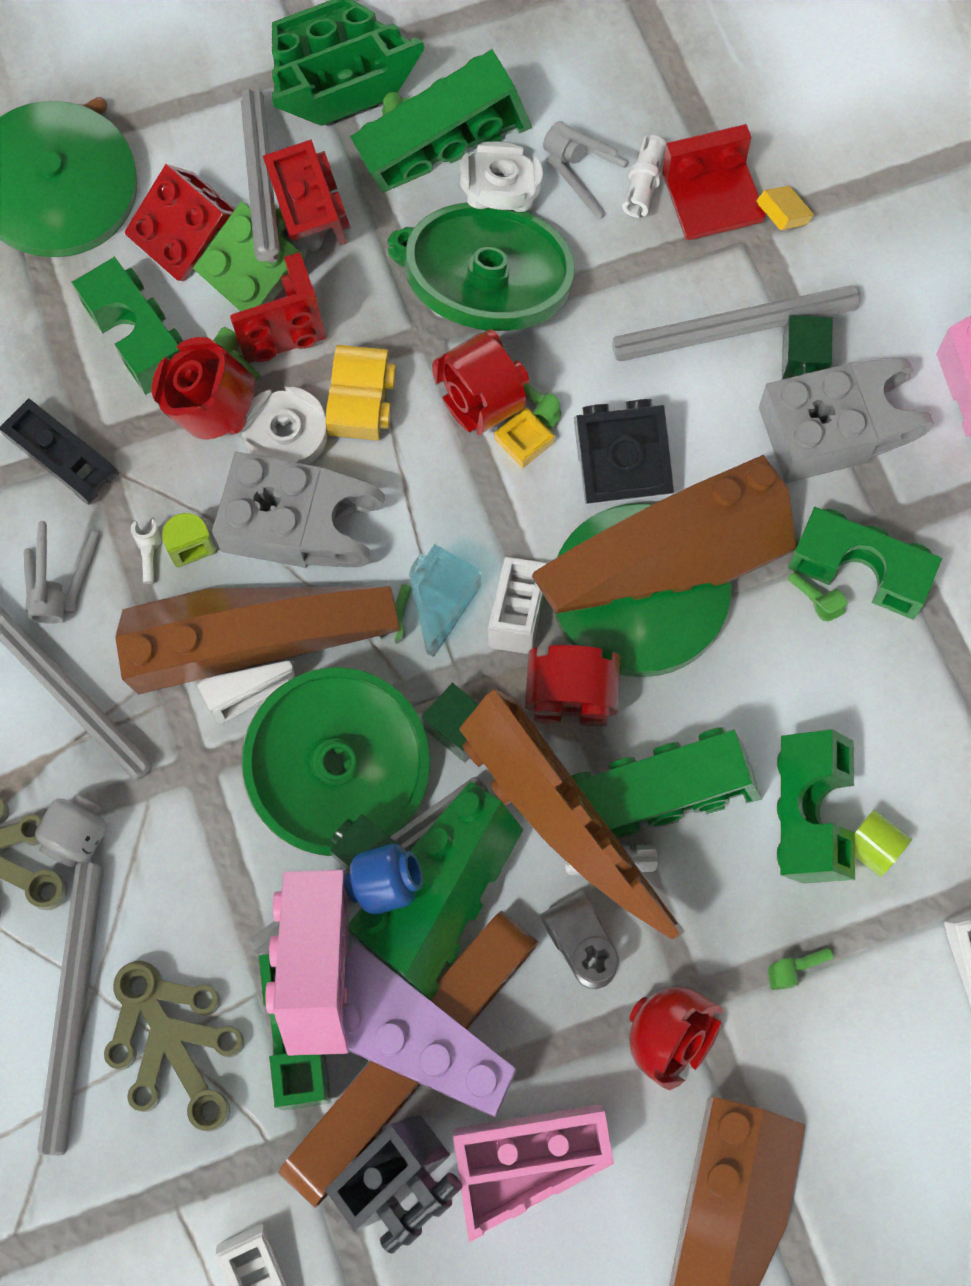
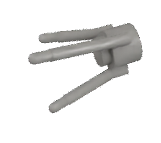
M558 121L547 132L543 142L544 150L550 153L547 163L559 171L586 206L600 219L604 215L603 211L567 168L565 163H576L582 157L585 150L621 167H627L628 161L618 156L617 149L576 131L563 121Z
M45 521L38 523L36 579L33 552L30 548H26L23 552L27 594L25 611H27V619L39 623L57 624L63 622L64 612L74 613L75 599L100 537L99 531H92L71 584L65 594L62 592L61 584L46 581L47 524Z

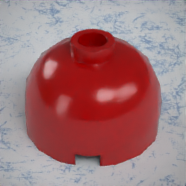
M672 986L657 991L650 998H641L633 1007L629 1017L630 1022H632L629 1033V1046L636 1065L662 1088L672 1090L679 1087L686 1081L679 1074L685 1069L687 1064L690 1062L691 1067L696 1070L712 1048L722 1024L714 1015L715 1013H723L722 1007L706 996L688 987Z

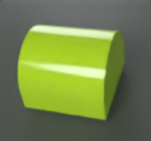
M180 513L171 517L164 525L162 539L175 567H182L217 552L205 523L197 515Z
M873 809L855 831V857L878 876L882 877L904 852L912 838Z

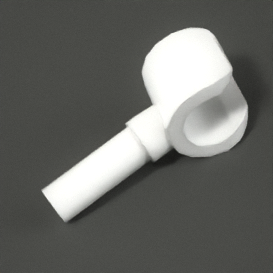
M152 519V530L146 535H141L137 521H134L131 525V533L135 543L141 549L143 584L154 583V550L159 547L162 541L161 533L154 519Z

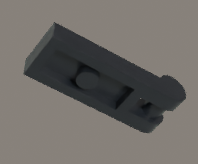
M30 398L0 426L3 436L72 490L87 505H90L98 497L96 491L105 482L111 483L119 475L117 469L108 460ZM87 464L93 470L82 479L76 473Z

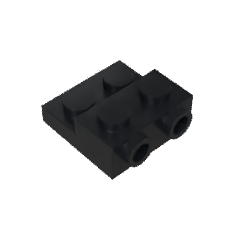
M640 399L626 402L625 410L609 411L608 404L582 407L583 415H576L574 417L578 460L581 464L585 504L674 493L664 405L653 406L652 399Z

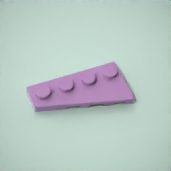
M355 942L345 963L344 988H348V1005H343L342 1023L345 1035L348 1037V1051L496 1118L514 1078L516 1069Z

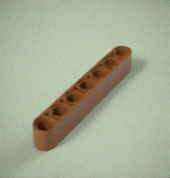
M500 911L438 981L440 986L431 1002L468 1030L531 955L539 941L505 912ZM370 1061L279 1169L278 1174L316 1208L328 1196L325 1188L378 1137L421 1084Z

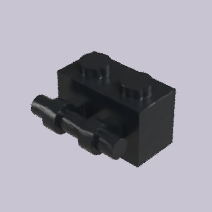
M421 1114L391 1124L325 1188V1191L354 1232L382 1220L389 1230L380 1237V1244L386 1252L394 1254L402 1245H411L422 1234V1226L431 1217H440L452 1206V1198L462 1189V1183L451 1172L447 1173L439 1182L434 1181L430 1174L450 1154ZM413 1192L419 1201L409 1211L404 1210L400 1203Z

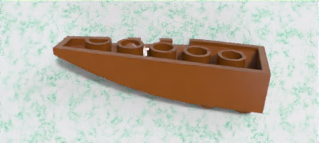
M763 454L681 490L616 523L533 572L532 578L555 613L608 605L614 599L631 596L633 600L648 598L654 592L673 589L674 593L688 591L694 585L711 583L712 586L726 584L782 558L796 549L789 489Z
M390 586L206 588L122 609L115 640L121 678L140 695L401 631Z
M496 689L488 693L459 730L467 739L462 744L467 755L478 767L485 764L495 778L490 782V786L498 798L506 806L512 802L549 846L587 881L626 911L670 939H675L685 932L517 701Z
M715 1096L707 1100L669 1286H760L787 1227L805 1124L761 1108Z

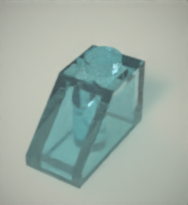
M436 544L433 545L427 555L422 553L417 557L409 572L425 650L432 657L436 655L481 588L480 569Z

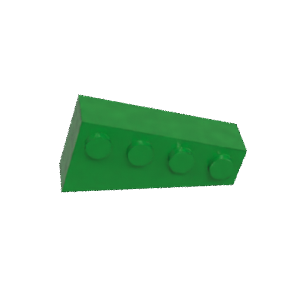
M491 49L483 55L473 57L465 66L447 77L436 80L429 88L413 98L400 102L395 109L377 120L366 123L359 131L352 134L350 138L381 191L385 193L430 173L433 167L432 164L438 161L454 163L462 159L466 149L482 142H502L500 134L514 128L520 134L532 129V126L515 85L497 55Z
M725 727L707 730L698 735L699 741L681 746L679 742L664 744L653 750L654 756L636 761L635 757L616 760L608 765V771L593 776L591 772L571 775L617 839L638 833L640 831L639 823L648 821L649 827H662L677 823L685 817L684 811L693 809L695 813L705 812L706 815L724 810V805L730 802V798L741 795L744 796L746 804L762 800L742 741L735 729L726 732Z
M469 781L410 850L417 857L423 875V885L421 889L417 890L414 902L406 907L378 915H372L361 908L349 922V932L371 954L432 1001L440 986L436 982L445 963L452 964L460 949L457 943L469 919L475 921L483 907L480 899L489 882H496L524 829L501 800Z

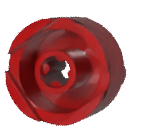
M489 329L484 333L475 335L433 361L432 371L435 383L437 385L443 381L448 392L442 399L452 416L468 432L477 429V435H481L525 407L526 394L524 386L530 382L528 373L522 363L517 360L512 362L509 355L503 349L500 337L494 330Z
M194 337L181 342L176 346L180 351L171 360L164 357L154 373L151 386L154 401L158 403L160 410L196 438L209 440L221 437L227 433L237 434L244 428L247 422L246 414L254 397V375L210 338Z
M578 645L548 646V655L537 656V648L529 650L525 708L534 712V721L538 723L557 724L561 723V716L580 717L581 725L606 726L607 718L618 713L621 656L612 652L611 660L602 658V649Z

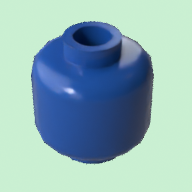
M396 843L387 844L355 855L350 865V874H347L345 877V887L351 901L354 903L358 902L364 911L372 915L382 914L410 905L416 898L417 890L421 889L423 885L422 870L417 857L413 852H406L403 847Z

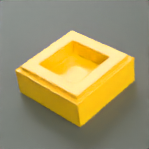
M790 185L764 190L756 200L758 205L781 231L805 226L814 216L813 212Z
M527 407L494 432L495 441L522 469L555 443V435Z

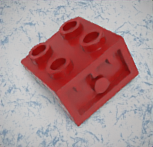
M747 124L666 143L662 174L686 240H693L764 222L765 212L756 201L759 196L746 163L752 138Z
M312 139L263 155L291 240L294 241L333 227L339 245L346 244L347 240L344 230L351 227L339 192L335 191L338 188L325 151L316 153Z
M165 164L125 229V235L176 280L185 281L216 232L219 233L236 208L194 172Z
M300 252L284 257L288 274L281 276V281L287 297L230 315L243 357L248 363L269 361L279 353L295 348L306 349L316 344L317 341L326 339L317 298Z

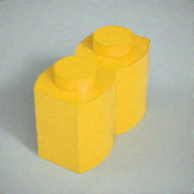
M347 345L336 346L325 420L328 436L379 441L381 428L389 429L391 403L385 402L387 389L394 390L397 366L395 363H390L388 349Z

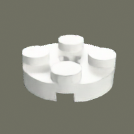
M497 141L485 142L478 145L477 152L472 153L470 156L468 152L463 155L460 165L459 183L462 190L467 194L468 204L474 208L485 209L489 207L525 212L532 207L533 200L539 195L543 177L541 163L535 156L533 162L523 156L524 148L518 145ZM496 174H504V177L496 176Z
M285 387V391L271 393L270 389L261 392L253 398L250 409L246 414L247 422L242 429V438L248 454L307 465L319 457L326 446L328 433L325 424L326 417L322 406L312 394L297 387ZM289 422L294 423L291 435L278 436L275 428L277 424L285 426Z

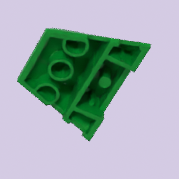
M329 0L272 22V55L274 58V69H272V79L274 82V92H272L273 106L323 126L382 103L388 93L399 92L425 49L424 42L416 37L409 40L401 35L398 26L393 23L387 26L376 20L373 11L354 0Z

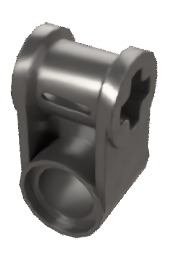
M583 891L540 914L541 920L554 945L563 954L575 978L582 986L597 990L606 987L612 982L616 973L618 956L602 927L593 905ZM592 954L596 960L605 958L602 973L598 974L594 968L585 969L587 955Z

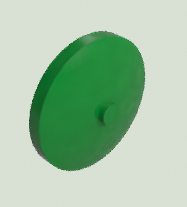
M63 101L34 102L17 107L0 116V240L14 249L27 254L42 257H66L89 251L111 238L127 220L137 193L135 162L130 147L120 131L99 113L84 106Z
M468 202L443 207L423 218L412 230L407 241L405 253L406 277L416 296L440 316L460 325L480 330H519L546 321L555 315L566 303L572 288L575 272L574 259L568 244L544 220L527 211L517 212L489 207L477 209L470 206Z
M652 504L620 505L595 514L571 533L561 547L557 557ZM731 581L712 586L711 583L694 585L691 590L674 593L673 589L654 592L648 598L633 600L632 596L614 599L608 605L555 613L554 611L562 633L571 645L602 649V658L611 660L612 652L621 656L620 675L632 677L660 676L679 670L694 662L716 640L729 610Z
M340 667L322 668L303 673L285 682L273 691L259 706L249 723L243 740L241 772L244 789L252 808L272 833L300 850L318 855L332 856L330 850L335 844L331 841V838L347 819L355 822L363 814L389 837L401 830L409 822L418 809L427 787L430 772V753L427 736L417 712L396 688L383 679L361 670Z

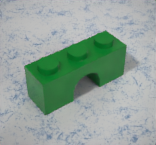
M114 256L71 283L82 305L102 334L121 324L134 325L132 332L116 342L115 347L125 367L144 394L147 395L151 392L153 376L159 363L164 357L171 360L180 351L176 346L184 340L175 328L170 331L166 329L162 323L166 320V317L153 297L146 301L141 294L144 286L131 267L124 270Z
M814 506L788 569L830 585L837 569L841 565L849 562L862 563L874 572L877 579V590L871 603L914 620L926 601L942 558L932 554L930 549L921 544L904 543L890 537L885 530L879 527H865L847 520V517L839 511L833 509L822 510Z
M833 729L781 736V751L777 756V768L781 776V797L777 801V814L781 821V839L777 847V862L780 867V875L803 884L855 880V833L834 823L823 824L820 818V807L828 793L837 788L854 786V741Z
M269 954L258 955L265 1007L267 982H275L276 967H271ZM269 1014L273 1039V1055L269 1056L274 1108L285 1111L332 1103L326 1054L287 1055L275 1014Z

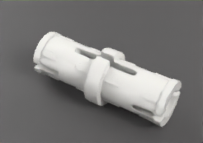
M650 135V140L647 136L642 139L636 163L630 167L628 174L630 185L622 208L626 214L632 217L640 218V212L643 217L648 214L654 189L660 185L662 177L660 167L665 155L666 141L659 136Z

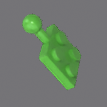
M241 201L193 267L202 278L239 311L256 307L275 299L283 288L281 276L288 274L284 257L298 252L301 253L302 259L306 257L303 251L281 233L286 224L280 206L276 210L280 251L277 253V261L270 263L268 261L260 262L256 259L250 205Z

